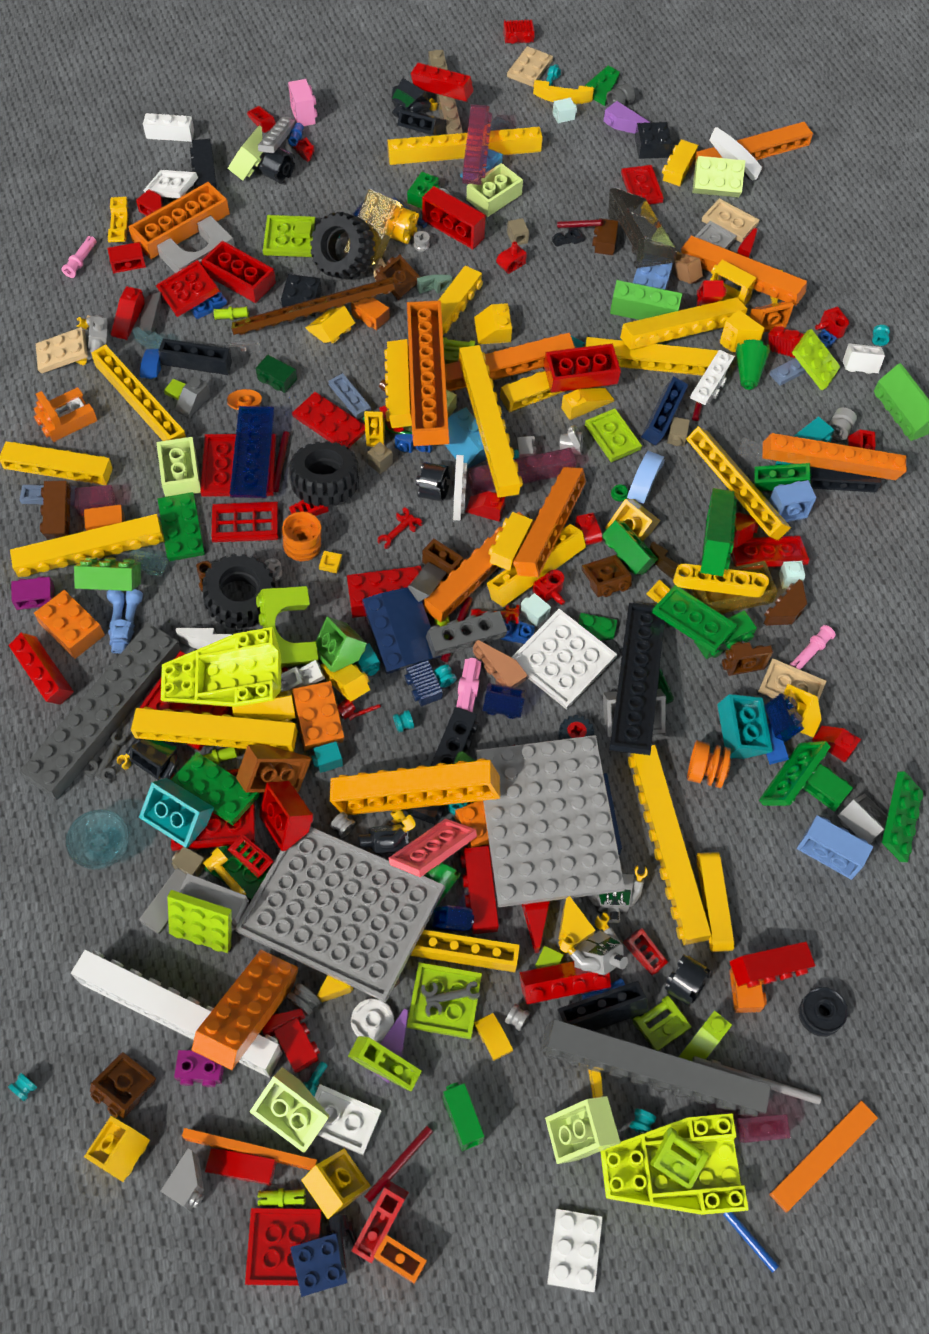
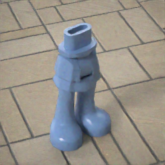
M137 589L126 591V597L124 592L120 590L107 591V599L113 604V614L109 624L110 629L108 630L112 653L121 654L130 643L134 633L135 611L143 599V593ZM126 598V615L125 620L121 619Z

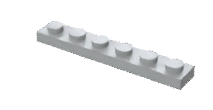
M290 117L280 118L258 144V151L274 153L294 128L295 120H292Z

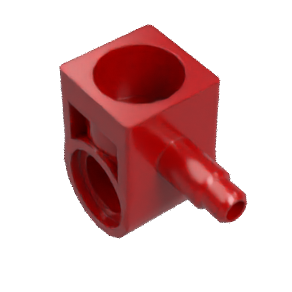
M514 241L510 248L498 255L496 263L505 272L510 274L526 264L527 253Z
M837 306L824 311L821 323L815 325V329L825 328L827 332L839 339L845 335L849 320Z
M594 513L577 516L575 527L582 530L585 546L602 542L601 529Z
M559 570L547 572L533 583V592L545 602L553 598L560 605H563L565 600L559 593L563 589L564 574Z

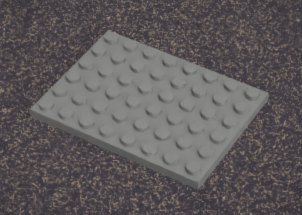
M596 735L476 750L477 760H491L500 775V799L483 801L498 907L625 890Z
M310 827L309 832L288 850L280 851L235 930L252 940L386 1002L444 892L445 886L427 877H418L391 866L386 859Z

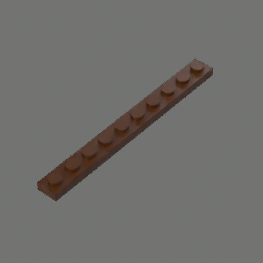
M393 277L234 321L232 322L231 329L233 335H243L250 330H260L264 326H275L282 321H292L296 317H307L314 312H324L328 308H339L346 303H356L364 298L371 299L381 293L388 294L395 290Z

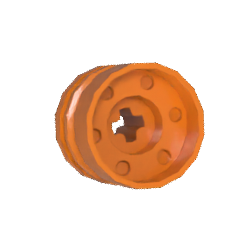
M296 512L289 515L284 520L282 526L284 552L288 557L296 561H308L315 558L321 549L320 521L316 516L307 512Z
M696 740L690 758L687 780L701 783L705 775L707 776L708 786H711L714 778H716L715 787L722 788L730 768L731 749L724 747L722 755H720L721 746L717 745L713 753H710V743Z

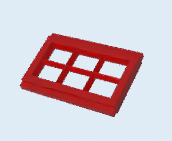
M278 502L212 504V543L278 540ZM253 512V520H238V513ZM257 512H271V519H257ZM234 513V520L219 521V514ZM257 523H271V530L256 531ZM233 524V532H219V525ZM237 524H253V530L237 532Z

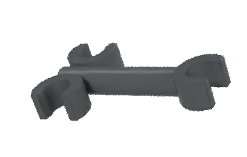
M117 732L112 733V744L101 764L98 766L95 761H89L90 766L94 767L92 771L84 770L85 775L88 777L95 776L102 779L104 783L111 784V780L106 778L107 774L116 775V772L113 768H108L118 748L126 744L127 737L124 735L121 740L117 741Z
M470 982L463 989L437 994L438 987L436 983H433L432 992H427L425 985H422L421 992L426 998L427 1003L425 1009L427 1017H430V1009L432 1007L438 1009L439 1015L442 1013L440 1002L468 997L471 1000L480 998L479 993L472 994L470 992L471 988L477 987V982Z

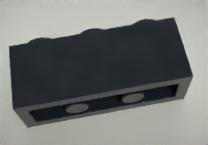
M400 109L397 126L431 135H444L447 120Z

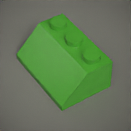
M328 616L316 639L318 658L332 672H336L359 661L361 655L365 652L367 644L346 622Z

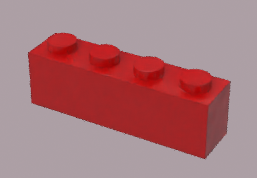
M417 63L411 72L413 84L424 91L466 102L473 93L471 76L422 63Z
M21 632L8 645L46 702L61 705L74 692L36 636Z
M489 846L464 848V855L460 856L461 868L466 870V875H463V887L468 888V895H465L466 908L470 907V915H467L468 928H472L473 934L498 932L499 925Z
M807 941L743 955L729 961L737 986L747 985L748 989L759 986L761 981L766 985L777 981L776 978L778 977L780 981L792 978L794 973L796 977L808 974V969L815 967Z
M574 961L519 972L521 989L527 1004L611 987L610 973L601 975L590 971H583L575 967Z

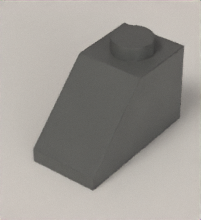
M194 376L183 387L175 411L189 419L211 397L208 383Z

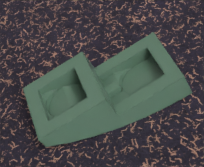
M438 274L417 278V290L419 294L435 289L437 294L444 292L452 283V276Z

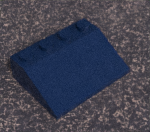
M408 587L362 599V604L386 675L425 660L429 661L441 657L433 658L426 639L427 632L431 628L422 601L418 602Z

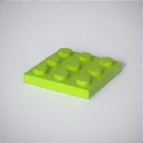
M267 215L263 255L312 257L310 242L313 240L312 233L315 231V217ZM296 221L312 223L310 239L294 237Z
M171 890L167 896L169 934L175 938L192 941L196 945L210 947L218 952L229 953L232 943V909Z
M419 962L407 1028L471 1039L478 999L471 1000L468 997L440 1002L442 1013L439 1015L438 1009L432 1007L430 1009V1017H427L425 1012L427 1003L426 998L422 995L421 987L425 985V990L432 992L433 983H436L438 987L437 994L463 989L470 982H477V987L470 989L472 994L479 993L482 973Z

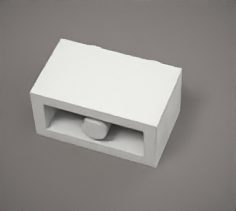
M849 343L843 358V364L845 369L850 372L879 373L885 354L882 347Z

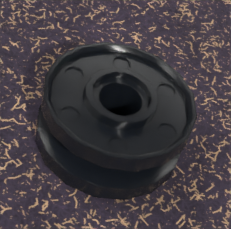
M828 987L812 989L801 1000L798 1008L799 1019L803 1027L810 1033L821 1037L835 1034L846 1023L848 1017V1007L844 998L837 991ZM819 1008L825 1009L827 1016L822 1015L819 1012Z

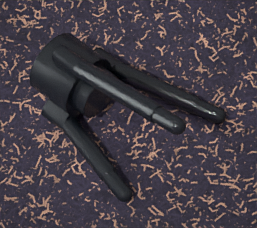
M344 1214L329 1218L330 1225L326 1226L328 1235L337 1234L342 1270L346 1269L343 1237L348 1235V1231L353 1246L357 1241L352 1221H348L347 1215ZM358 1256L360 1263L364 1264L365 1260Z

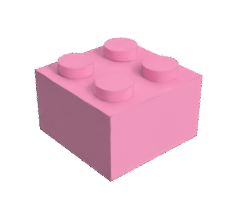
M306 79L288 82L290 104L296 123H301L303 126L316 124L317 111L314 108L316 99L315 95H312L311 85H308Z

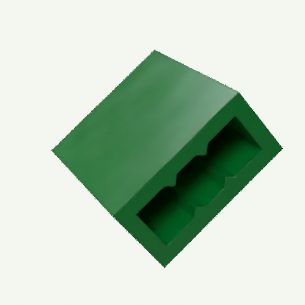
M456 1082L448 1085L446 1091H443V1101L463 1152L482 1144L484 1134L465 1083L459 1085Z

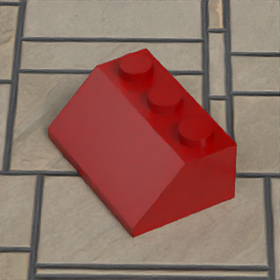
M290 781L266 783L259 817L281 851H286L309 832L310 825L313 822V814Z

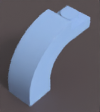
M647 451L635 475L627 498L635 499L642 504L647 501L654 480L665 462L664 456Z

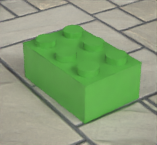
M86 557L85 560H81L80 563L74 566L75 588L133 591L141 584V562H135V559L129 558L123 559V561H116V558L97 560V557Z

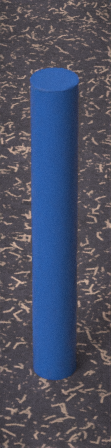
M733 1212L723 1213V1216L770 1271L774 1272L779 1265Z

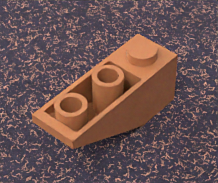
M480 640L475 642L473 646L474 655L477 659L482 660L485 664V670L488 674L494 676L496 684L501 690L508 693L525 681L528 675L517 660Z

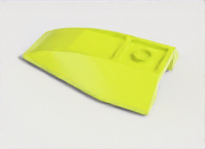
M273 627L236 633L162 664L161 701L238 707L273 701L281 691V652Z
M733 1113L687 1117L624 1140L620 1144L600 1151L606 1199L700 1215L748 1211L745 1185L741 1186L734 1144L736 1131ZM670 1127L677 1131V1135L698 1149L703 1148L709 1153L708 1159L691 1190L686 1189L650 1165L664 1139L666 1130ZM672 1144L671 1150L692 1164L694 1163V1156L676 1144Z

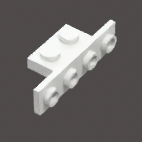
M719 350L690 398L704 405L706 403L710 404L713 398L716 399L720 392L719 388L723 387L726 383L727 378L725 375L735 356Z

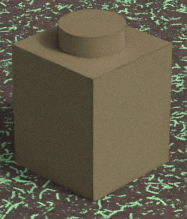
M524 219L508 221L507 234L511 243L514 241L518 245L528 243L529 230Z
M677 417L672 418L668 444L674 446L685 445L690 420Z
M381 442L367 452L368 465L379 474H382L393 465V452Z
M185 847L177 851L172 858V865L175 870L178 868L185 874L199 877L206 867L203 864L205 861L203 857Z

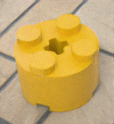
M396 205L390 213L393 215L391 220H387L385 233L387 237L408 244L411 236L414 237V234L417 232V227L415 226L419 219V213Z

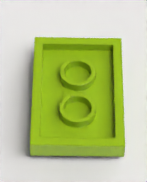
M812 329L805 332L792 351V354L820 390L827 388L841 367Z
M615 408L585 421V426L611 463L642 448L638 439Z

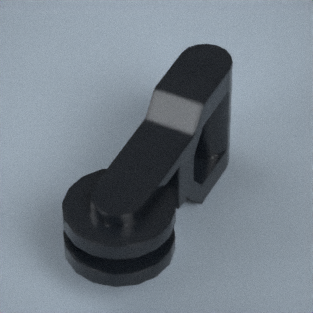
M577 227L569 228L565 236L561 232L556 233L552 241L558 247L568 243L578 244L584 241V237Z

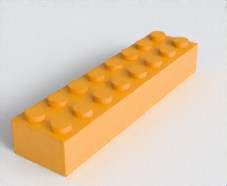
M478 759L474 762L458 761L456 764L440 763L431 767L417 766L414 769L398 768L396 771L380 770L377 773L371 774L362 772L353 776L339 775L336 778H331L330 802L340 813L345 812L347 815L500 799V775L491 760Z

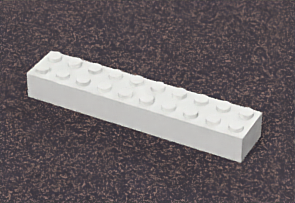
M84 950L71 972L81 985L194 1040L196 1030L214 1009L210 1006H207L206 1009L199 1005L200 1002L192 997L183 998L180 996L181 993L171 987L166 990L157 980L153 978L146 980L141 977L142 974L132 968L128 971L123 968V964L114 959L109 962L98 951L93 950L91 953ZM258 1034L239 1060V1063L270 1078L283 1054L280 1045L277 1043L278 1040L267 1034L265 1037Z

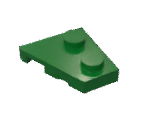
M580 613L578 624L598 640L606 641L614 639L617 620Z

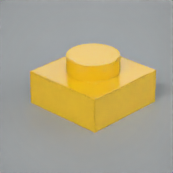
M324 551L319 564V570L338 573L342 554Z

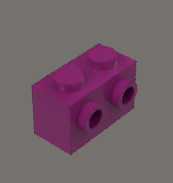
M42 576L35 579L11 581V600L16 610L39 608L55 597L54 584L50 577Z
M178 1050L174 1078L180 1082V1085L193 1086V1083L196 1082L202 1083L204 1087H216V1084H222L224 1066L194 1051Z

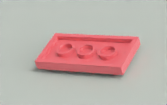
M445 818L390 856L389 863L391 866L422 877L476 838V829Z

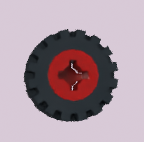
M574 715V718L568 716V719L565 718L560 725L558 739L594 736L593 724H590L588 718L584 720L582 715L580 718L578 715Z

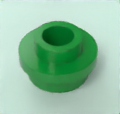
M618 484L612 488L611 497L615 501L622 502L627 499L629 491L626 486Z

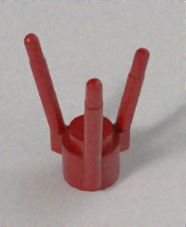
M346 698L338 704L337 709L343 720L349 718L351 721L357 716L380 708L381 705L378 704L354 713L353 711L356 708L352 703L353 701L350 702Z

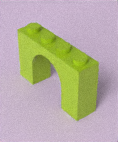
M307 586L262 589L256 597L257 607H260L261 612L259 614V623L263 628H274L281 652V668L305 666L315 660L318 661L316 641L303 643L288 642L278 634L275 626L276 616L279 613L305 610L310 605Z

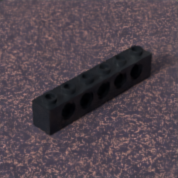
M457 707L454 708L430 767L440 763L453 764L459 752H465V749H470L472 743L470 737L472 733H476L479 726L477 714ZM463 730L465 733L458 734L456 731ZM450 747H457L458 750H457V751H452V750H450L449 748H450ZM443 805L412 808V817L435 825L437 819L441 820L444 808H442Z

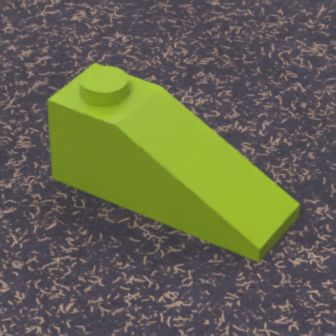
M714 1010L680 1054L679 1058L692 1061L693 1057L696 1056L706 1060L732 1024Z
M358 1036L348 1055L349 1058L365 1068L411 1092L422 1072L370 1037Z

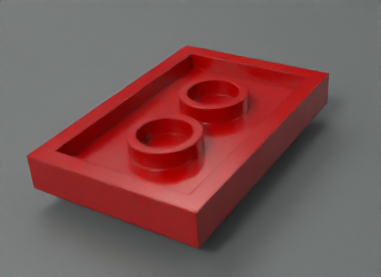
M652 165L622 168L621 175L632 206L663 203L664 197Z

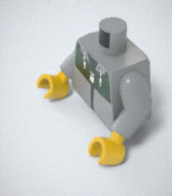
M101 315L90 316L87 319L77 318V321H80L77 327H82L85 330L89 327L88 357L76 361L80 365H85L87 359L93 358L91 352L106 344L108 319Z
M638 865L635 866V878L634 874H622L625 886L624 891L588 896L592 904L597 906L599 912H608L609 923H619L620 912H628L629 907L636 904L642 893L644 883L642 878L647 876L646 867L644 873L639 874L637 872Z
M603 913L601 919L597 916L595 920V926L598 929H603L604 932L598 931L576 947H573L575 939L571 935H567L565 940L561 941V951L570 952V957L574 960L576 968L601 975L608 974L616 967L619 969L626 968L628 958L624 956V947L614 930L607 925L609 921L607 913Z

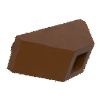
M801 579L795 584L791 583L786 590L785 596L780 595L775 602L776 606L774 608L770 607L764 614L766 618L763 624L766 626L792 625L798 619L807 605L804 585Z

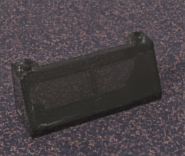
M617 188L610 189L608 219H618L632 244V254H636L635 267L642 268L674 263V257L677 254L676 246L671 242L647 200Z

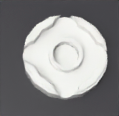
M366 999L360 1002L354 1008L351 1017V1026L357 1037H370L377 1043L384 1039L394 1024V1014L390 1006L379 999Z

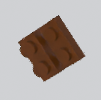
M398 255L396 258L391 257L385 267L382 265L376 270L377 275L374 277L376 281L393 277L395 290H392V294L398 300L417 285V278L420 277L401 255Z
M616 555L582 565V571L590 581V588L597 597H609L613 592L619 590L624 592L629 587H632L631 574Z
M750 642L735 643L731 645L729 650H726V658L722 659V667L724 670H727L728 676L764 670L773 653L771 645H759L752 649Z
M122 1052L91 1082L90 1095L96 1103H105L112 1116H121L124 1119L139 1104L140 1098L154 1085L156 1078Z

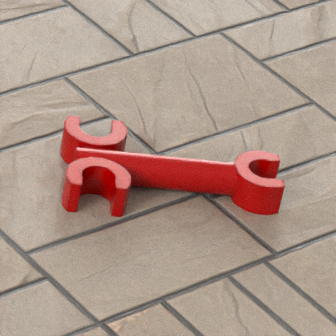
M404 507V516L396 514L397 520L401 523L389 534L380 535L377 539L378 543L387 541L384 544V548L388 549L391 546V541L408 525L409 529L415 532L416 527L413 524L422 526V520L414 518L411 514L409 515V510Z
M506 605V611H500L502 617L505 618V623L508 624L509 621L514 620L518 624L519 605H516L515 608H509V605ZM471 609V616H482L487 611Z

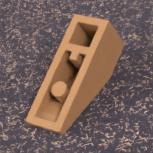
M670 249L659 254L660 256L674 259L671 272L679 280L692 284L703 277L700 258Z

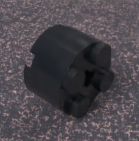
M278 147L274 153L265 152V157L260 163L259 169L264 176L284 184L283 180L286 177L290 178L294 171L295 162H293V158L295 156L285 149Z
M423 462L421 476L418 475L416 479V486H419L418 497L444 501L449 490L447 479H450V467Z
M683 954L677 964L676 973L672 971L668 977L665 990H667L668 994L690 1007L691 1003H694L705 985V977L709 978L712 970L691 956Z

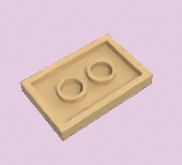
M527 46L507 72V77L533 87L534 80H539L553 61V56Z
M720 198L702 217V222L707 224L709 221H712L737 235L736 240L741 243L759 223V219Z
M82 327L36 343L37 365L40 373H45L88 357L86 334Z
M772 658L758 692L780 701L787 684H790L817 696L819 701L826 680Z

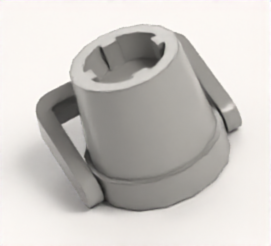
M572 425L567 431L568 434H561L560 452L582 455L583 432H579L577 426Z

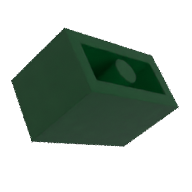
M268 354L256 367L257 379L261 383H266L283 393H286L297 380L295 368Z

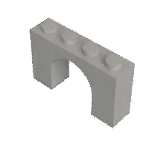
M209 216L197 223L199 234L208 242L204 249L197 252L184 251L171 238L158 244L157 248L159 257L177 273L196 260L202 265L201 260L222 240L235 247L233 237L212 216Z

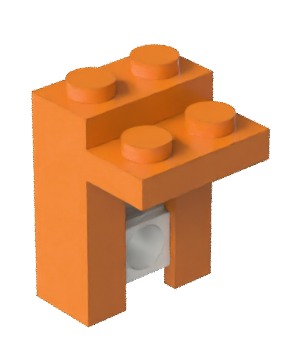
M78 387L49 401L42 391L35 394L38 401L36 402L37 407L33 408L36 414L34 419L38 426H43L41 429L46 438L50 437L53 442L97 421L93 408L90 404H86L82 398L83 394Z

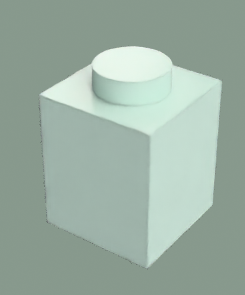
M571 98L554 101L553 115L557 123L575 120L577 106Z
M802 561L783 562L779 571L782 589L788 588L791 583L795 584L799 579L804 580L805 573Z
M535 593L530 597H526L521 603V614L536 627L550 615L551 607Z

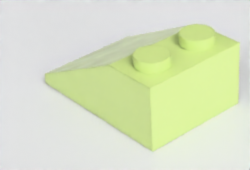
M260 125L242 145L228 167L241 180H244L246 176L250 177L254 172L253 166L257 167L262 160L260 156L263 152L258 151V144L262 141V127Z
M283 1067L273 1076L250 1110V1113L303 1153L306 1152L330 1117L304 1084Z

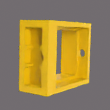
M721 260L718 265H714L711 271L713 275L710 280H721L723 276L742 286L741 291H738L724 283V286H726V296L722 300L738 297L746 305L751 298L756 277L724 260Z

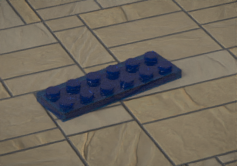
M239 406L230 497L267 498L275 414L274 407Z

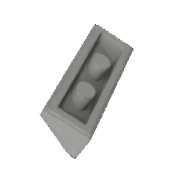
M178 868L174 871L139 920L144 926L160 934L168 923L167 896L171 890L179 892L187 874Z

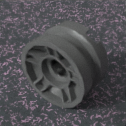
M297 983L293 993L290 992L286 997L289 1001L293 1000V1005L297 1009H302L305 1015L310 1016L313 1013L312 1009L318 1007L321 1001L309 989Z

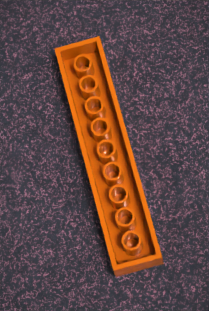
M441 300L407 302L413 446L449 444Z

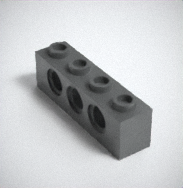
M491 610L485 612L482 616H469L464 621L458 622V620H454L442 627L440 625L433 626L428 630L426 639L434 658L473 647L477 640L487 643L504 638L507 628L501 612ZM479 625H485L488 630L481 629ZM462 630H468L470 635L463 634ZM443 635H450L452 640L445 639Z

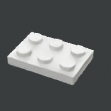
M160 170L144 189V192L150 189L161 197L180 198L194 185L198 176L196 172Z
M456 455L453 520H460L461 514H464L467 463H463L464 455Z
M320 1084L314 1098L330 1117L317 1136L364 1155L382 1111Z
M556 1209L547 1280L548 1285L595 1292L602 1225L601 1216Z

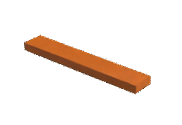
M860 1101L769 1195L785 1213L788 1212L878 1117Z
M184 1128L182 1137L189 1142L276 1160L277 1163L305 1170H311L318 1164L316 1159Z

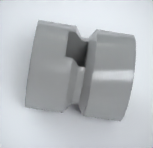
M842 407L836 410L829 423L834 428L833 439L838 441L847 439L857 420L855 412L851 409Z

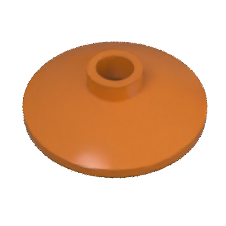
M250 389L234 391L227 397V404L236 410H251L258 407L262 402V396L257 391Z

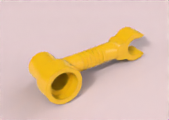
M217 847L203 864L210 872L215 870L232 891L245 895V891L222 866L228 859Z

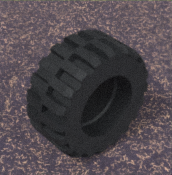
M344 212L330 213L328 217L324 216L321 219L322 222L316 225V230L312 233L313 240L310 242V246H312L311 255L314 256L313 261L315 265H318L317 267L321 272L331 277L347 280L359 277L361 275L360 272L364 273L367 270V265L370 266L372 262L371 257L374 256L375 252L373 251L375 241L372 240L374 235L372 231H369L370 226L363 219ZM346 231L350 238V248L345 258L339 261L335 251L336 242L339 236Z
M318 441L315 444H307L305 448L301 447L290 461L289 469L292 490L299 499H304V502L307 504L312 503L314 506L324 505V507H329L332 504L334 506L339 505L340 502H345L349 497L351 498L359 487L358 459L345 445L341 446L340 443H331L330 441L320 443ZM320 473H331L326 475H320Z
M230 554L229 558L224 556L220 558V562L215 561L212 563L211 568L207 569L203 578L204 606L208 609V614L212 618L216 616V622L220 624L224 622L225 626L230 628L232 625L237 626V629H242V626L246 625L247 628L253 627L255 622L259 624V614L261 612L260 607H257L256 597L262 589L275 588L276 582L272 571L269 568L266 569L267 565L263 561L259 563L258 558L254 556L249 558L247 554H242V556ZM244 581L251 584L257 590V594L247 601L237 602L225 597L221 590L230 582Z

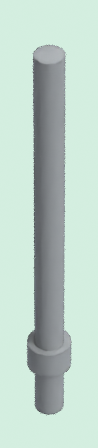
M696 1056L692 1059V1062L771 1085L770 1090L818 1105L821 1103L820 1095L721 1065V1062L713 1059L708 1061Z

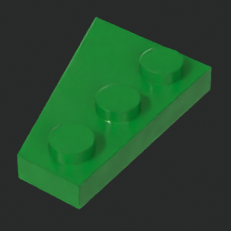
M608 65L585 85L586 87H594L593 100L605 106L607 93L614 88L619 78L620 72Z

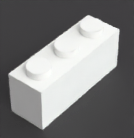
M145 114L143 127L146 139L192 142L194 135L192 116Z

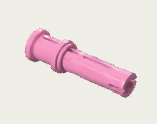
M88 236L76 254L70 256L69 262L63 265L62 272L67 277L74 278L76 271L83 266V260L97 243L94 237Z
M823 625L819 633L810 638V644L789 665L792 667L796 666L797 669L801 670L818 650H823L826 647V643L836 636L834 630L827 625Z

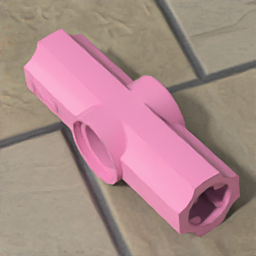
M476 658L465 659L463 674L459 681V696L456 705L457 708L472 713L475 697L478 694V679L481 670V661H478Z

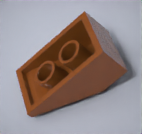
M248 745L236 779L245 792H265L267 782L290 781L292 786L299 792L311 758L269 745Z

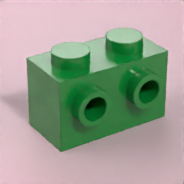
M421 172L407 191V203L422 209V197L433 186L440 188L438 185L439 178Z
M819 764L816 767V771L806 781L803 789L835 812L853 787L845 779L835 775L830 768Z

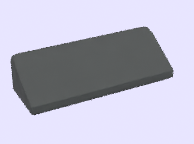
M161 292L146 297L136 334L137 337L154 338L163 301Z
M428 562L408 588L417 601L420 602L431 595L447 573Z

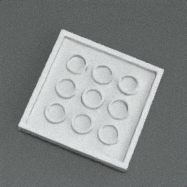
M558 609L511 658L517 660L528 675V679L567 710L613 662L617 654L562 610Z

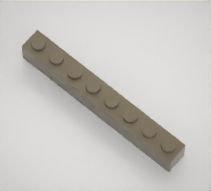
M428 51V65L448 70L444 51ZM435 93L440 118L447 120L444 135L463 133L455 98Z

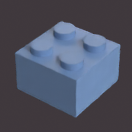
M809 480L796 481L792 484H781L774 487L769 502L783 519L789 522L807 518L816 500V496Z

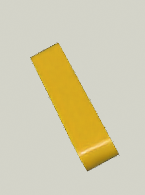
M680 564L673 578L674 584L680 588L749 597L763 596L769 583L768 577L762 573L728 569L724 570L722 577L700 573L701 566L692 564Z
M719 852L697 853V867L703 907L711 932V936L708 939L711 952L733 951L734 938Z

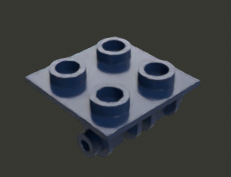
M336 1233L290 1247L301 1297L348 1283L345 1270L341 1269Z

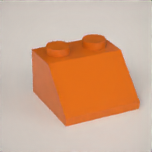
M779 302L751 309L749 317L765 328L764 332L771 331L775 326H783L785 328L794 304L793 302Z

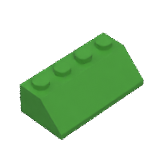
M616 280L610 314L641 320L676 312L679 310L682 293Z
M900 363L878 381L874 393L883 403L885 409L893 416L894 421L902 428L903 433L913 441L929 434V399Z

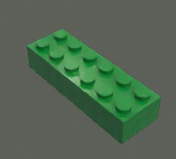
M717 488L712 490L706 519L700 573L723 577L724 570L729 568L730 553L732 554L734 545L735 514L737 508V499L734 498L735 491Z

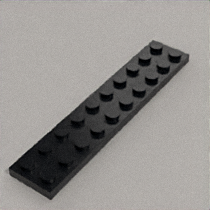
M629 603L609 750L642 755L651 754L665 623L664 620L652 613L655 607L652 605Z

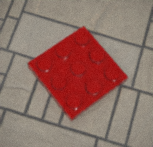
M198 260L156 285L176 317L220 292Z
M251 1208L245 1285L299 1286L290 1247L320 1238L321 1209Z

